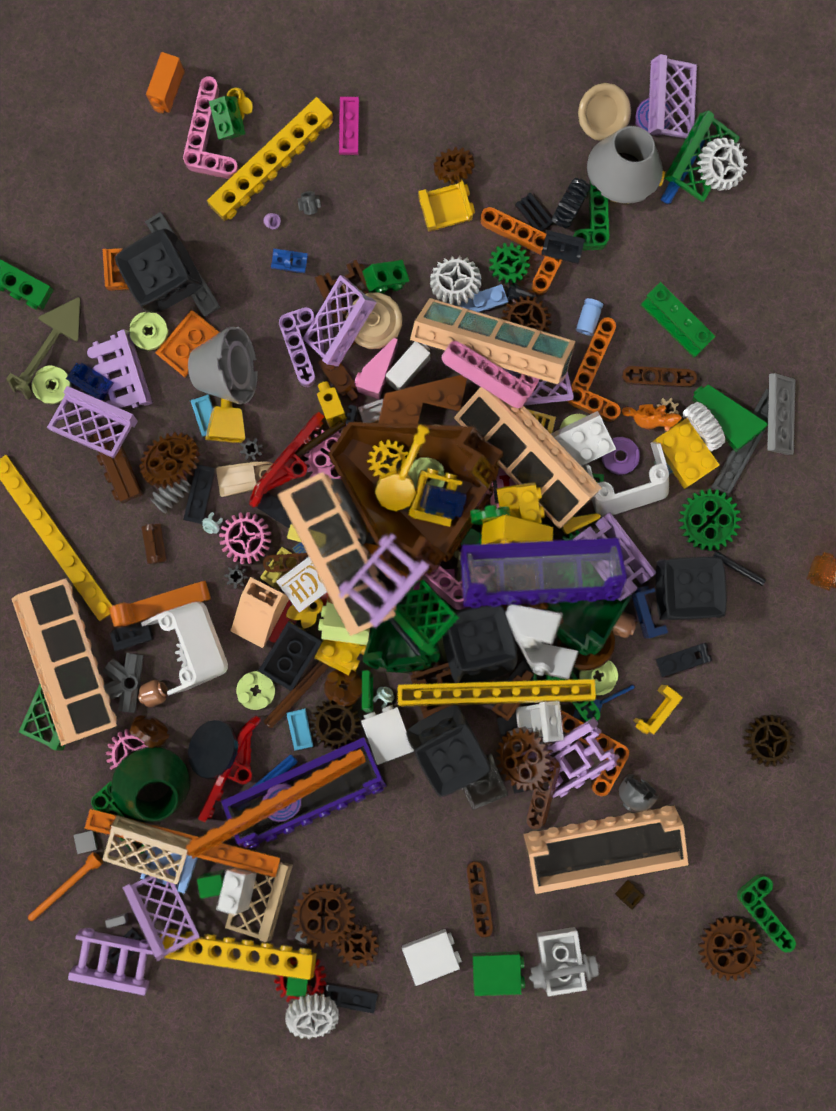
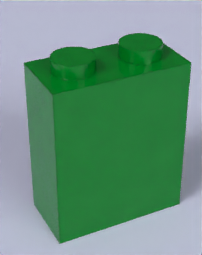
M519 951L472 953L474 996L522 994L521 988H525L524 976H521V969H524V957H520Z

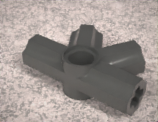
M126 653L125 667L113 658L103 670L106 675L114 680L104 684L103 687L110 700L120 697L118 711L136 713L144 655ZM130 677L135 680L133 688L127 685V680Z

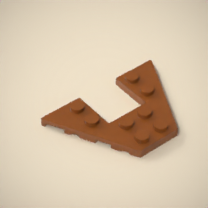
M458 375L385 393L378 423L418 425L423 403L459 412L467 378L463 375Z

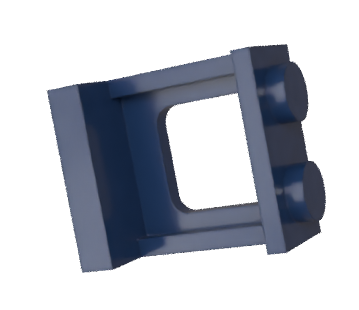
M649 586L638 588L635 590V594H631L644 639L668 633L666 625L654 628L645 595L656 591L655 588L649 589Z

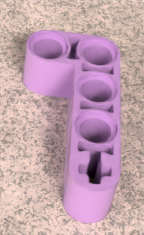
M301 308L286 313L279 319V326L297 378L303 387H311L316 380L300 334L301 330L310 327L315 318L310 308ZM304 314L311 315V319L308 322L301 320ZM287 320L293 322L290 328H285L283 324ZM292 338L299 339V343L296 346H291L289 342ZM298 356H304L306 358L304 363L298 364L295 362ZM306 368L307 374L310 376L309 381L303 379L302 369Z

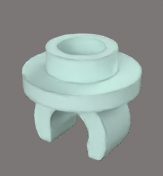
M213 512L202 521L203 529L210 534L219 532V526L223 520L220 518L219 521L214 522L212 520Z
M379 687L373 699L374 702L379 698L382 699L384 703L381 707L385 708L388 703L394 700L393 691L388 687Z

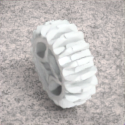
M717 138L714 141L708 142L706 147H703V153L699 155L702 160L697 163L701 165V169L697 172L703 173L700 179H706L705 185H711L712 189L721 191L731 189L737 186L739 181L743 180L742 175L747 173L743 167H746L748 164L744 163L747 157L742 156L744 149H739L740 144H734L732 139ZM718 149H722V152L717 157H715L714 154L716 153V151ZM728 171H730V175L726 179H723V176L726 175Z
M451 256L449 261L444 258L443 264L438 262V268H433V274L430 276V286L437 299H442L444 303L450 301L451 305L457 302L459 306L462 301L467 304L468 298L474 300V294H478L479 288H481V274L479 273V268L475 267V263L473 261L469 263L468 258L462 260L461 256L458 259H454ZM442 285H445V287H449L451 290L444 288Z
M696 402L683 411V418H687L710 452L718 449L725 443V436L721 426L706 406Z
M315 993L313 996L309 994L306 997L300 996L299 1000L294 999L293 1003L289 1004V1008L286 1009L287 1027L290 1032L294 1033V1036L300 1035V1038L324 1037L325 1033H330L331 1029H335V1025L338 1024L339 1012L335 1001L331 1000L330 997H325L324 994L317 996Z

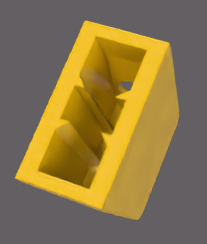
M327 381L318 385L320 392L317 393L329 428L340 420L346 424L347 419L335 387L330 388Z
M221 398V407L215 406L211 411L205 440L242 443L245 440L242 410L232 408L231 401Z

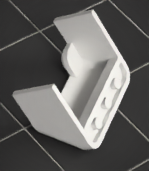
M651 442L656 465L652 466L649 470L650 483L615 494L613 487L609 483H598L602 489L592 498L597 514H600L601 517H604L609 512L615 515L662 500L668 496L669 471L660 443ZM587 464L583 465L582 468L594 479L591 467Z
M192 602L162 612L141 622L142 626L159 623L160 627L165 631L175 629L187 659L188 665L179 672L182 685L167 691L168 695L187 691L223 675L227 671L228 663L207 607L203 602Z
M509 605L506 611L507 619L533 672L540 676L545 674L569 680L579 652L577 650L542 644V642L552 644L562 615Z

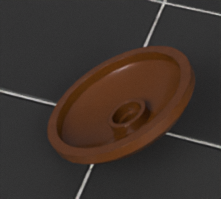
M613 631L597 654L589 653L588 655L578 653L573 668L588 671L604 665L612 657L615 650ZM558 638L557 647L571 649Z

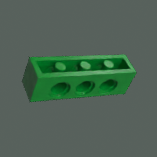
M0 259V291L3 292L5 289L11 292L9 296L20 301L22 298L27 301L26 305L35 310L38 307L43 310L54 290L49 285ZM16 278V283L13 286H9V281ZM29 287H33V292L29 295H26V289Z

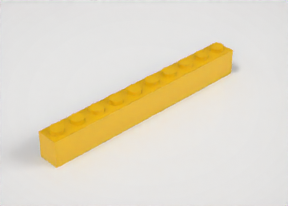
M595 679L398 685L399 706L540 703L551 701L576 702L594 701L596 699Z

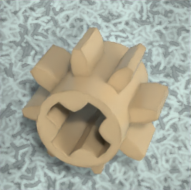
M664 398L661 399V404L669 406V410H671L668 414H679V411L676 410V407L679 405L678 403L674 404L672 398L668 401H665Z

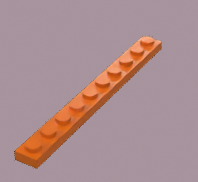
M361 749L349 752L340 761H333L329 764V767L315 771L307 779L297 781L293 787L278 792L277 796L263 800L259 806L245 810L237 818L227 820L225 825L209 830L207 835L201 838L191 840L189 845L186 846L192 858L201 855L364 764L366 760Z
M90 809L85 829L110 835L112 824L117 815ZM136 821L191 840L195 838H201L191 834ZM118 834L114 835L116 837L124 838L123 836ZM220 843L197 856L201 859L271 877H276L280 862L279 857L225 843Z

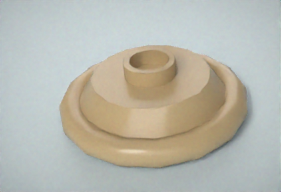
M602 83L594 85L584 94L580 101L578 110L579 123L585 134L594 140L601 141L618 130L627 127L631 116L630 100L626 93L615 84Z
M367 293L365 295L373 298L377 303L354 341L367 349H381L393 338L398 337L402 327V313L398 304L390 296L382 293ZM359 297L353 302V305L356 304Z

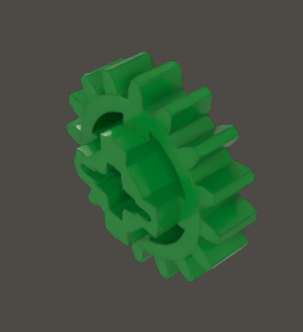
M511 242L510 247L503 243L502 249L497 246V253H491L493 258L489 259V263L493 265L489 267V271H494L492 277L498 276L499 283L505 280V285L509 281L515 284L516 279L522 281V275H527L528 272L525 269H529L530 264L526 262L530 258L529 256L524 257L526 250L520 251L521 245L515 248L513 242ZM503 254V259L497 262L498 257ZM507 260H509L510 263H513L512 267H509V265L506 264ZM522 265L520 271L516 273V267Z

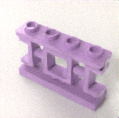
M609 512L595 523L600 532L596 534L589 527L573 540L605 539L607 537L604 533L609 538H619L626 576L628 577L618 599L621 601L637 589L632 582L635 577L643 584L654 576L656 571ZM610 559L589 560L604 581L612 577ZM617 562L618 576H620V575H621L620 565H619V563Z
M595 718L588 720L563 735L564 740L551 742L547 747L548 750H553L549 755L560 750L555 755V758L560 763V772L564 771L569 779L577 776L558 787L563 782L559 775L553 798L558 795L560 797L565 796L570 792V788L575 787L577 789L585 784L584 780L588 778L593 780L601 774L600 771L605 768L608 771L617 765L616 761L619 759V755L614 754V749L612 748L604 752L595 739L602 732L600 728H597L598 722ZM591 732L586 737L590 744L588 748L585 749L580 740L572 744L573 741ZM576 749L585 763L575 770L572 769L564 757L565 754ZM596 753L600 761L608 758L589 770L594 764L590 757L591 754Z

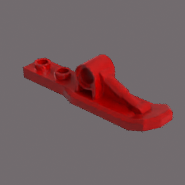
M320 412L313 415L255 484L249 500V505L252 508L258 506L262 495L267 493V491L279 487L290 480L303 477L307 473V465L294 453L301 445L304 446L311 439L309 435L313 430L317 431L323 425L321 420L325 416ZM294 465H298L301 468L299 475L294 473Z
M253 716L240 729L236 737L238 741L236 759L232 767L216 779L200 811L198 820L206 822L207 818L211 819L216 809L213 805L216 800L220 801L224 793L221 789L227 778L240 784H246L251 780L252 730L261 722L259 716ZM242 769L247 770L249 773L244 779L238 776V772Z

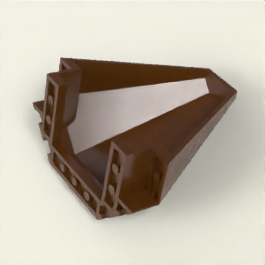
M349 422L342 429L338 440L331 446L328 456L377 546H381L378 543L385 535L390 536L392 533L395 538L391 542L415 562L423 560L428 564L429 567L417 579V581H420L426 572L430 574L439 568L441 561L447 562L452 558L473 526L470 511L483 510L494 492L492 482L497 479L500 467L497 465V462L502 457L503 451L486 442L475 427L423 425L429 428V433L425 434V442L421 444L414 461L420 457L435 459L443 466L444 476L446 473L457 475L456 479L462 481V485H457L449 514V518L452 519L449 527L411 517L409 515L411 504L397 511L387 509L381 506L375 494V488L380 476L373 477L374 469H368L372 466L371 463H367V460L372 459L368 453L374 452L372 447L374 445L379 447L380 441L386 445V440H390L391 444L397 441V447L403 445L402 452L409 453L414 443V435L418 433V425ZM387 448V449H389V452H390V453H393V454H397V453H398V452L395 451L394 449ZM380 451L376 456V462L380 460ZM386 456V460L383 463H381V465L389 464V466H391L390 463L394 459H396V457L388 458ZM399 460L396 464L397 470L401 465V460ZM384 468L379 469L381 472L385 474L388 473V471ZM445 481L438 493L422 496V502L441 506L448 482ZM384 549L382 555L386 562L408 575L411 573L405 563L390 550Z

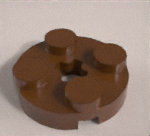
M336 669L328 674L324 684V692L329 700L338 702L337 705L350 706L356 703L362 694V680L356 671L351 670L350 674L347 675ZM341 684H345L347 686V690H344L339 686H341Z
M144 715L135 717L129 730L131 735L138 737L149 748L166 743L169 734L167 735L168 729L162 722L155 718H151V720L145 719L146 716Z

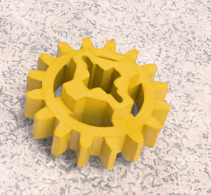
M386 440V445L380 441L379 447L375 445L372 447L374 452L368 453L372 459L367 460V463L372 464L368 469H374L373 477L379 475L380 479L382 475H385V473L379 470L380 468L386 469L388 473L395 470L401 471L406 460L405 456L409 454L408 452H402L403 445L397 447V441L391 444L390 440ZM387 448L394 449V450L397 451L398 453H397V454L390 453V452H389V449H387ZM380 451V460L376 462V456ZM386 456L388 458L396 457V459H394L390 463L391 466H389V464L381 465V463H383L386 460ZM399 460H401V465L397 470L396 464Z

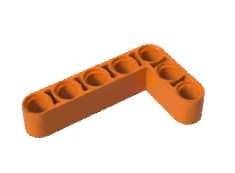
M487 207L482 211L481 224L483 227L541 255L543 246L536 245L535 241L539 239L545 241L546 233L495 208ZM486 215H492L494 217V220L489 222L486 221L484 217ZM508 223L511 225V229L504 230L501 225ZM525 231L528 237L521 238L518 233ZM544 256L532 283V290L537 295H543L548 291L563 260ZM547 264L552 265L554 270L548 272L544 266ZM542 281L546 287L540 289L536 286V282Z
M607 317L603 318L598 324L571 385L572 393H579L581 399L579 401L569 400L567 402L571 406L589 414L598 411L603 420L611 422L620 415L619 405L588 391L616 329L615 321ZM602 325H610L611 331L605 332L602 329ZM600 341L604 347L597 349L594 346V342ZM593 358L596 361V365L589 366L586 360ZM585 375L588 378V383H581L579 376ZM595 400L598 403V408H591L589 401ZM613 408L615 416L607 415L606 409Z
M201 581L134 603H121L109 607V612L114 627H125L192 602L211 600L206 581Z
M560 710L563 732L568 733L583 724L580 720ZM567 719H571L574 724L570 730L564 728V722ZM600 733L595 739L597 742L601 738L607 740V746L603 748L604 752L612 748L614 751L617 748H623L624 755L616 761L617 765L613 774L607 775L604 769L592 781V791L598 796H605L610 792L629 757V750L623 744ZM578 738V740L590 746L586 739ZM599 782L605 783V789L602 792L596 790V785Z

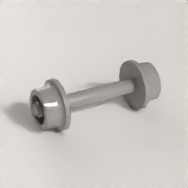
M583 954L584 964L543 972L542 963H539L538 966L531 968L532 975L529 979L533 981L534 988H543L544 990L547 989L545 982L547 979L583 972L586 973L587 980L591 981V978L599 976L598 968L600 964L596 962L595 956H586L585 954Z

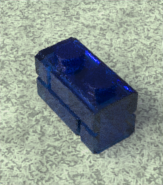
M425 484L420 507L425 509V513L436 515V512L443 513V517L454 519L455 516H462L467 496L462 492Z

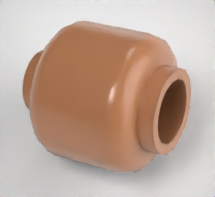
M623 612L612 630L613 634L623 638H628L629 635L633 636L637 625L635 616Z
M154 679L140 686L138 699L142 704L152 708L166 701L168 689L164 682Z

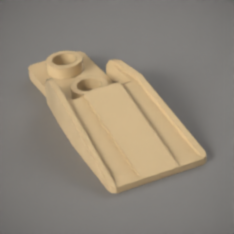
M250 462L217 467L216 472L220 496L225 497L253 491L255 484L273 462Z

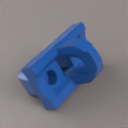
M274 249L271 269L305 273L308 253Z

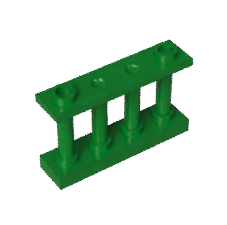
M661 282L647 294V298L641 303V306L693 358L715 337Z

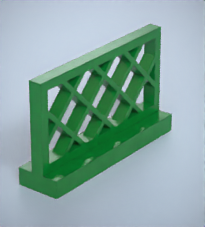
M712 112L700 113L665 174L664 179L669 182L673 181L697 200L704 202L711 190V185H705L706 179L694 181L693 170L701 169V165L692 168L690 160L693 156L698 157V162L702 160L699 157L703 153L700 149L702 140H706L708 143L711 142V138L718 137L721 139L723 135H728L734 140L735 144L740 137L716 120ZM711 123L716 126L717 135L710 136L709 127ZM684 172L689 174L690 183L688 184L680 180ZM703 182L704 191L702 195L696 191L695 184Z
M422 579L420 580L419 590L414 591V586L419 582L416 581L395 605L396 610H394L396 615L393 618L420 649L432 655L436 651L433 646L459 617L430 585ZM430 593L429 600L423 601L424 594ZM414 595H418V602L412 603ZM407 597V603L400 605L399 603L402 599ZM439 603V610L433 612V605ZM428 605L427 613L421 614L422 606ZM417 607L416 615L410 616L411 608ZM450 614L451 617L442 623L443 615ZM438 616L437 624L431 625L432 617ZM426 618L425 626L419 627L420 619ZM431 629H436L435 634H434L433 637L430 639V638H429L430 630H431Z
M61 665L55 667L61 675L57 679L58 681L62 680L65 687L62 694L67 693L68 698H72L89 692L92 686L89 677ZM70 676L77 677L75 686L69 688L66 678ZM39 684L19 733L41 742L53 750L63 751L65 745L61 746L42 692L41 684ZM86 698L67 705L73 726ZM42 703L45 713L37 716L35 707ZM47 715L50 725L41 729L38 719ZM35 721L37 731L33 733L26 731L28 723ZM51 728L53 737L51 741H48L44 738L43 731Z

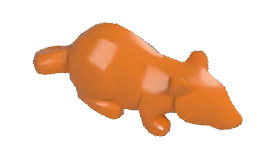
M653 404L640 405L637 411L631 407L622 409L624 416H632L636 424L644 429H654L660 426L669 431L671 427L682 419L679 414L666 413L665 405L659 406L656 409Z

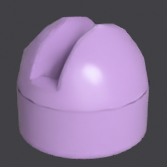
M274 213L265 215V226L271 229L279 227L281 222L279 215Z

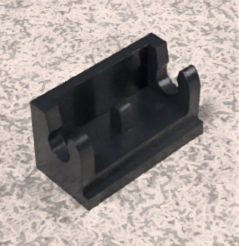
M547 230L541 255L578 264L585 239Z
M141 622L110 632L115 651L155 640L151 626H142Z

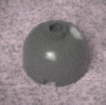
M627 774L619 786V795L623 806L629 811H646L650 809L659 798L658 795H654L657 791L643 779H641V782H638L633 778L635 775Z

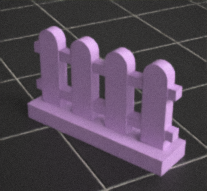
M123 329L117 331L118 337L116 335L110 336L111 340L101 344L98 341L93 342V346L87 350V355L93 359L98 358L99 364L94 366L93 373L104 378L105 382L99 385L98 390L101 394H109L110 400L106 403L120 409L129 406L137 408L139 407L138 403L144 406L153 404L135 345L130 338V332ZM113 352L116 353L117 358L104 361L103 356ZM121 370L123 376L110 380V373ZM127 388L128 394L116 398L115 391Z

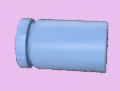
M585 299L576 327L577 332L589 336L594 335L603 303L595 299Z

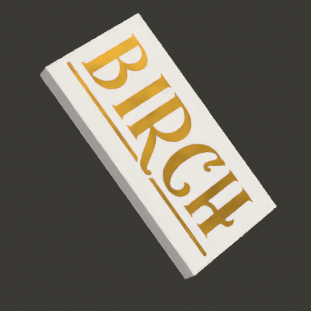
M337 535L321 547L319 552L323 558H326L347 546L340 536ZM351 551L326 563L336 585L361 567ZM309 557L276 581L298 612H301L327 592Z

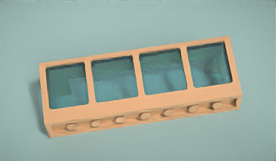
M433 298L428 300L416 318L410 338L412 341L446 350L452 341H458L498 367L555 384H559L565 379L576 341L444 303Z

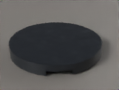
M212 720L204 723L196 730L189 744L188 760L192 770L198 776L216 779L232 767L238 752V741L236 740L233 728L225 722Z

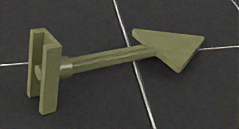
M76 298L38 317L39 321L53 328V330L25 372H22L19 377L12 373L8 375L6 380L12 391L15 393L17 389L22 391L24 397L29 400L32 395L28 386L32 380L31 377L59 335L63 334L75 342L79 341L80 298Z

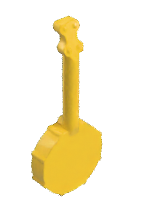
M418 425V433L414 435V443L401 471L395 470L386 473L379 479L375 488V494L381 506L397 511L410 506L416 494V488L408 473L421 444L425 442V434L429 433L428 427Z

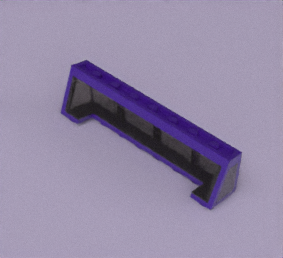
M361 738L221 801L228 820L237 818L245 810L259 806L263 797L268 793L267 791L277 784L285 783L293 787L297 781L311 777L315 771L329 767L330 763L335 760L340 761L349 752L354 750L358 751L361 749L365 756L366 762L301 798L300 809L292 818L278 822L267 817L236 834L237 844L245 849H256L260 846L259 843L274 841L279 834H289L295 831V827L299 825L307 826L317 817H320V819L325 818L335 809L339 811L347 808L348 803L353 801L357 803L366 799V795L371 793L375 795L382 792L383 788L387 785L366 739Z

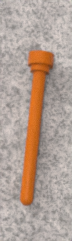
M92 852L87 857L86 864L28 915V920L34 921L91 869H98L104 863L96 852Z

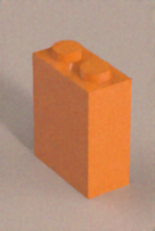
M164 52L160 54L146 92V96L156 112L164 113L165 111L170 113L185 72L179 57Z

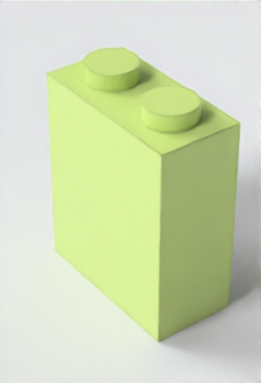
M327 602V605L322 607L321 617H324V619H320L318 629L322 631L321 639L367 645L370 628L350 636L334 605ZM349 609L357 626L371 619L370 613Z

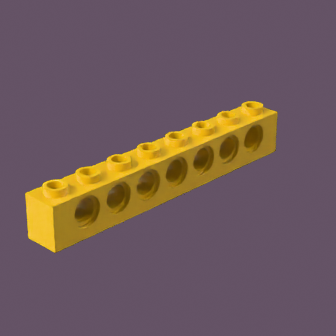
M316 97L207 200L209 206L224 221L232 219L237 214L236 210L241 205L243 207L246 206L254 193L258 194L261 192L264 184L268 180L272 181L278 175L277 171L279 169L287 167L295 154H301L309 141H315L319 136V132L323 128L327 129L332 124L333 113ZM311 119L318 121L315 125L308 124ZM297 132L304 133L301 138H296L294 135ZM283 145H289L290 149L287 151H282L281 147ZM269 158L277 159L274 164L267 163ZM258 170L263 172V174L260 177H255L253 175L254 172ZM244 183L249 184L248 189H246V190H241V189H240V186H241L242 184H244ZM230 196L235 197V201L232 203L226 202V199Z
M168 929L166 933L177 936L179 930ZM186 931V934H180V937L188 939L194 934L193 932ZM205 934L204 937L200 936L199 939L185 945L183 950L177 949L164 956V958L310 980L314 977L317 953H311V949L300 948L297 951L292 950V946L281 945L280 948L273 947L272 943L262 942L261 945H256L252 940L235 942V938L224 937L222 940L216 939V935ZM165 936L162 943L165 950L174 945L175 938ZM197 942L203 946L201 953L196 950ZM216 945L222 949L220 956L214 951ZM235 948L240 950V958L234 956L233 950ZM253 951L259 953V961H255L252 958ZM272 954H276L279 957L278 964L272 962ZM292 956L298 960L297 967L292 966L290 963Z

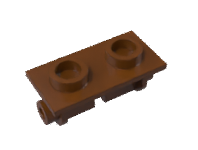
M161 523L142 526L147 564L167 561Z

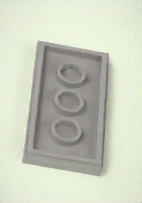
M776 373L769 374L768 451L793 455L795 379Z

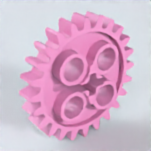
M340 430L304 455V457L309 458V460L305 461L306 465H310L307 468V472H313L310 478L323 472L324 475L328 474L330 478L341 479L340 476H332V470L335 467L331 463L332 461L329 456L321 451L324 448L330 452L328 444L331 441L338 440L341 435ZM320 456L326 457V463L322 466L316 463L317 458Z

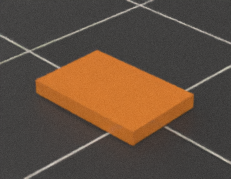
M191 310L155 353L183 377H186L189 374L188 360L191 351L220 332Z

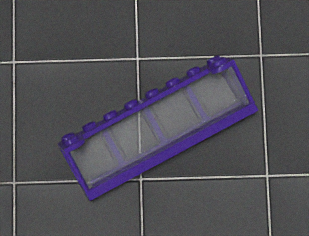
M619 538L463 545L461 551L464 607L477 608L488 605L496 607L499 605L527 603L535 605L546 602L554 604L565 601L574 603L584 600L593 602L602 599L612 601L620 598L627 580Z

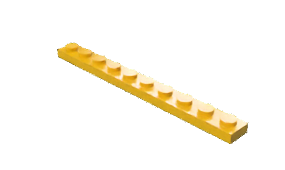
M4 455L0 458L1 482L97 619L102 621L110 615L109 607L113 605L8 455Z

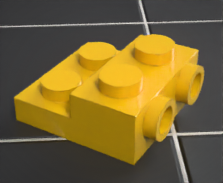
M535 482L497 488L499 507L509 506L510 516L542 523L541 518H545L543 506H539L538 499H542L540 487L536 488Z
M324 639L315 655V659L349 675L351 670L356 671L360 663L357 659L360 654L364 655L366 645Z

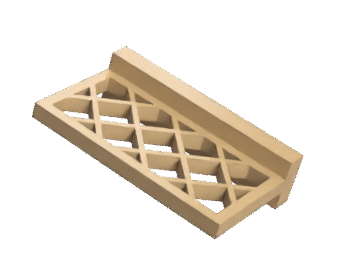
M117 815L110 830L111 833L103 861L178 884L188 853L186 846L189 845L191 839ZM114 835L123 836L125 841L118 843ZM133 841L142 842L144 847L137 849ZM126 844L132 849V852L127 854L121 848V846ZM152 847L161 848L163 853L155 855ZM117 849L121 856L116 858L110 856L109 852ZM145 850H147L151 856V858H148L146 860H144L140 855V852H143ZM176 853L182 855V858L174 861L170 854ZM135 855L139 862L136 864L131 863L128 857ZM166 856L170 863L162 866L159 858ZM154 861L158 868L155 870L150 869L147 863ZM173 867L177 873L176 877L168 875L165 870Z
M279 862L276 877L265 875L266 880L259 884L255 880L253 889H257L261 899L254 903L251 900L249 908H252L256 917L247 922L243 912L239 913L244 924L238 927L231 925L235 915L229 913L225 928L258 938L266 943L271 941L293 865ZM268 882L272 889L270 894L264 896L259 886ZM263 900L266 910L263 914L259 915L254 905ZM256 919L261 926L259 933L253 932L249 926V923Z

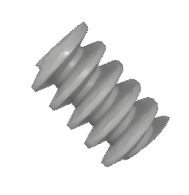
M181 479V484L178 485L175 482L173 488L169 484L166 489L160 487L158 489L160 494L153 492L154 499H151V501L166 514L167 509L165 506L172 508L171 501L178 503L177 496L183 498V490L188 493L190 492L188 487L190 484L187 481Z

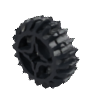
M577 177L572 180L554 212L552 222L565 229L570 227L590 190V184L587 181Z

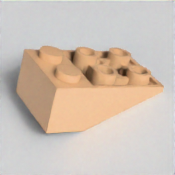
M250 577L241 595L231 632L264 648L289 598L285 594Z

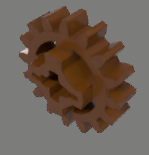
M455 147L452 151L448 148L447 152H441V157H436L437 162L433 163V169L438 180L443 179L444 183L451 181V184L455 180L460 183L461 178L467 179V174H472V169L475 168L473 155L470 154L469 150L465 151L463 147L460 150Z
M356 924L355 929L349 926L348 928L352 933L345 932L344 935L347 939L345 940L340 937L341 944L336 946L337 949H341L338 956H344L343 963L347 960L350 961V967L353 963H356L357 968L360 967V963L367 966V960L374 961L372 954H378V951L374 949L379 947V943L374 942L377 939V935H371L372 929L366 931V925L362 929L359 928V924ZM355 933H361L362 935H361V936H354L353 934H355ZM368 940L371 943L370 951L366 948ZM345 941L350 945L347 952L345 950ZM354 943H362L361 949H354ZM357 955H361V956H362V958H353V957H354V956H357Z

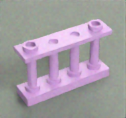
M392 533L390 536L385 535L378 544L381 546L350 582L346 580L339 588L341 591L339 596L341 598L347 593L370 613L371 619L369 622L374 627H377L429 567L423 560L420 562L413 561L391 542L395 538ZM385 548L390 550L409 567L411 573L406 578L404 576L401 577L378 557ZM372 563L396 582L398 588L393 593L386 591L365 573ZM359 578L383 598L384 604L380 608L374 607L352 588Z
M91 928L80 929L75 938L82 940L79 963L77 966L74 965L69 972L68 980L145 996L150 981L143 978L147 955L153 954L148 941H139L95 932ZM90 942L102 944L96 970L89 969L86 966ZM109 946L121 948L115 974L105 970ZM129 950L140 952L136 977L134 978L124 974Z

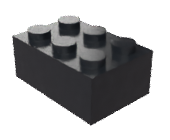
M288 620L258 672L292 691L321 644L322 639Z

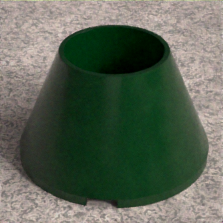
M144 747L135 750L136 752L121 760L113 773L111 789L114 801L124 814L133 819L146 822L165 819L175 813L187 798L190 788V777L187 767L178 755L165 748ZM159 781L170 786L165 796L157 801L145 802L136 797L139 790L150 782Z

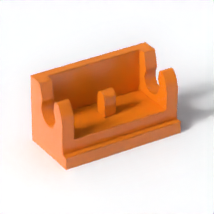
M120 248L103 249L105 287L108 291L129 289L115 260V256L122 251Z

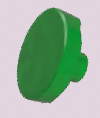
M496 505L486 506L485 511L481 509L470 511L471 522L483 525L484 522L504 515L510 516L509 506L497 509Z

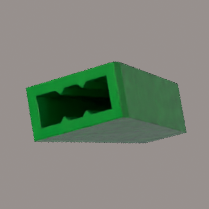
M709 384L706 387H699L693 393L692 401L694 403H702L710 410L721 426L725 440L735 452L744 447L768 426L765 421Z

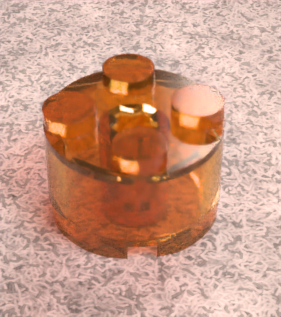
M823 552L822 556H814L806 578L807 580L811 579L810 583L828 591H830V588H836V559H834L832 554Z

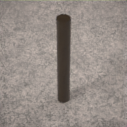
M340 420L298 449L295 454L299 458L344 428L345 424Z

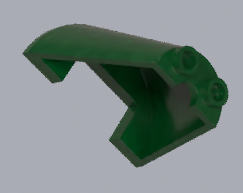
M628 595L621 601L618 599L612 601L602 599L593 602L587 600L574 603L565 601L551 604L548 602L549 607L544 609V611L562 615L564 623L559 624L556 636L572 650H577L580 654L588 655L592 653L595 655L603 648L632 595Z
M418 595L413 596L412 603L418 602ZM404 597L399 604L405 605L407 597ZM422 606L421 614L427 613L424 606ZM417 607L411 608L410 616L416 615ZM426 618L420 619L419 627L425 626ZM387 619L379 623L377 627L372 626L363 655V662L377 670L379 667H383L386 669V672H415L431 667L433 661L437 662L440 658V650L436 643L433 646L436 651L432 655L419 648L420 655L416 656ZM432 629L430 630V633H429V638H430V639H431V638L433 637V635H434Z

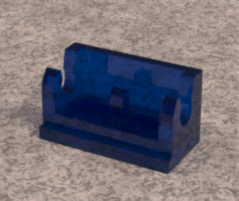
M82 362L81 364L76 363L70 374L66 377L71 383L103 401L114 382Z

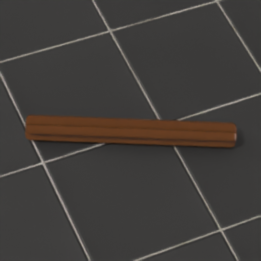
M319 661L265 718L264 723L269 728H273L329 668V665Z

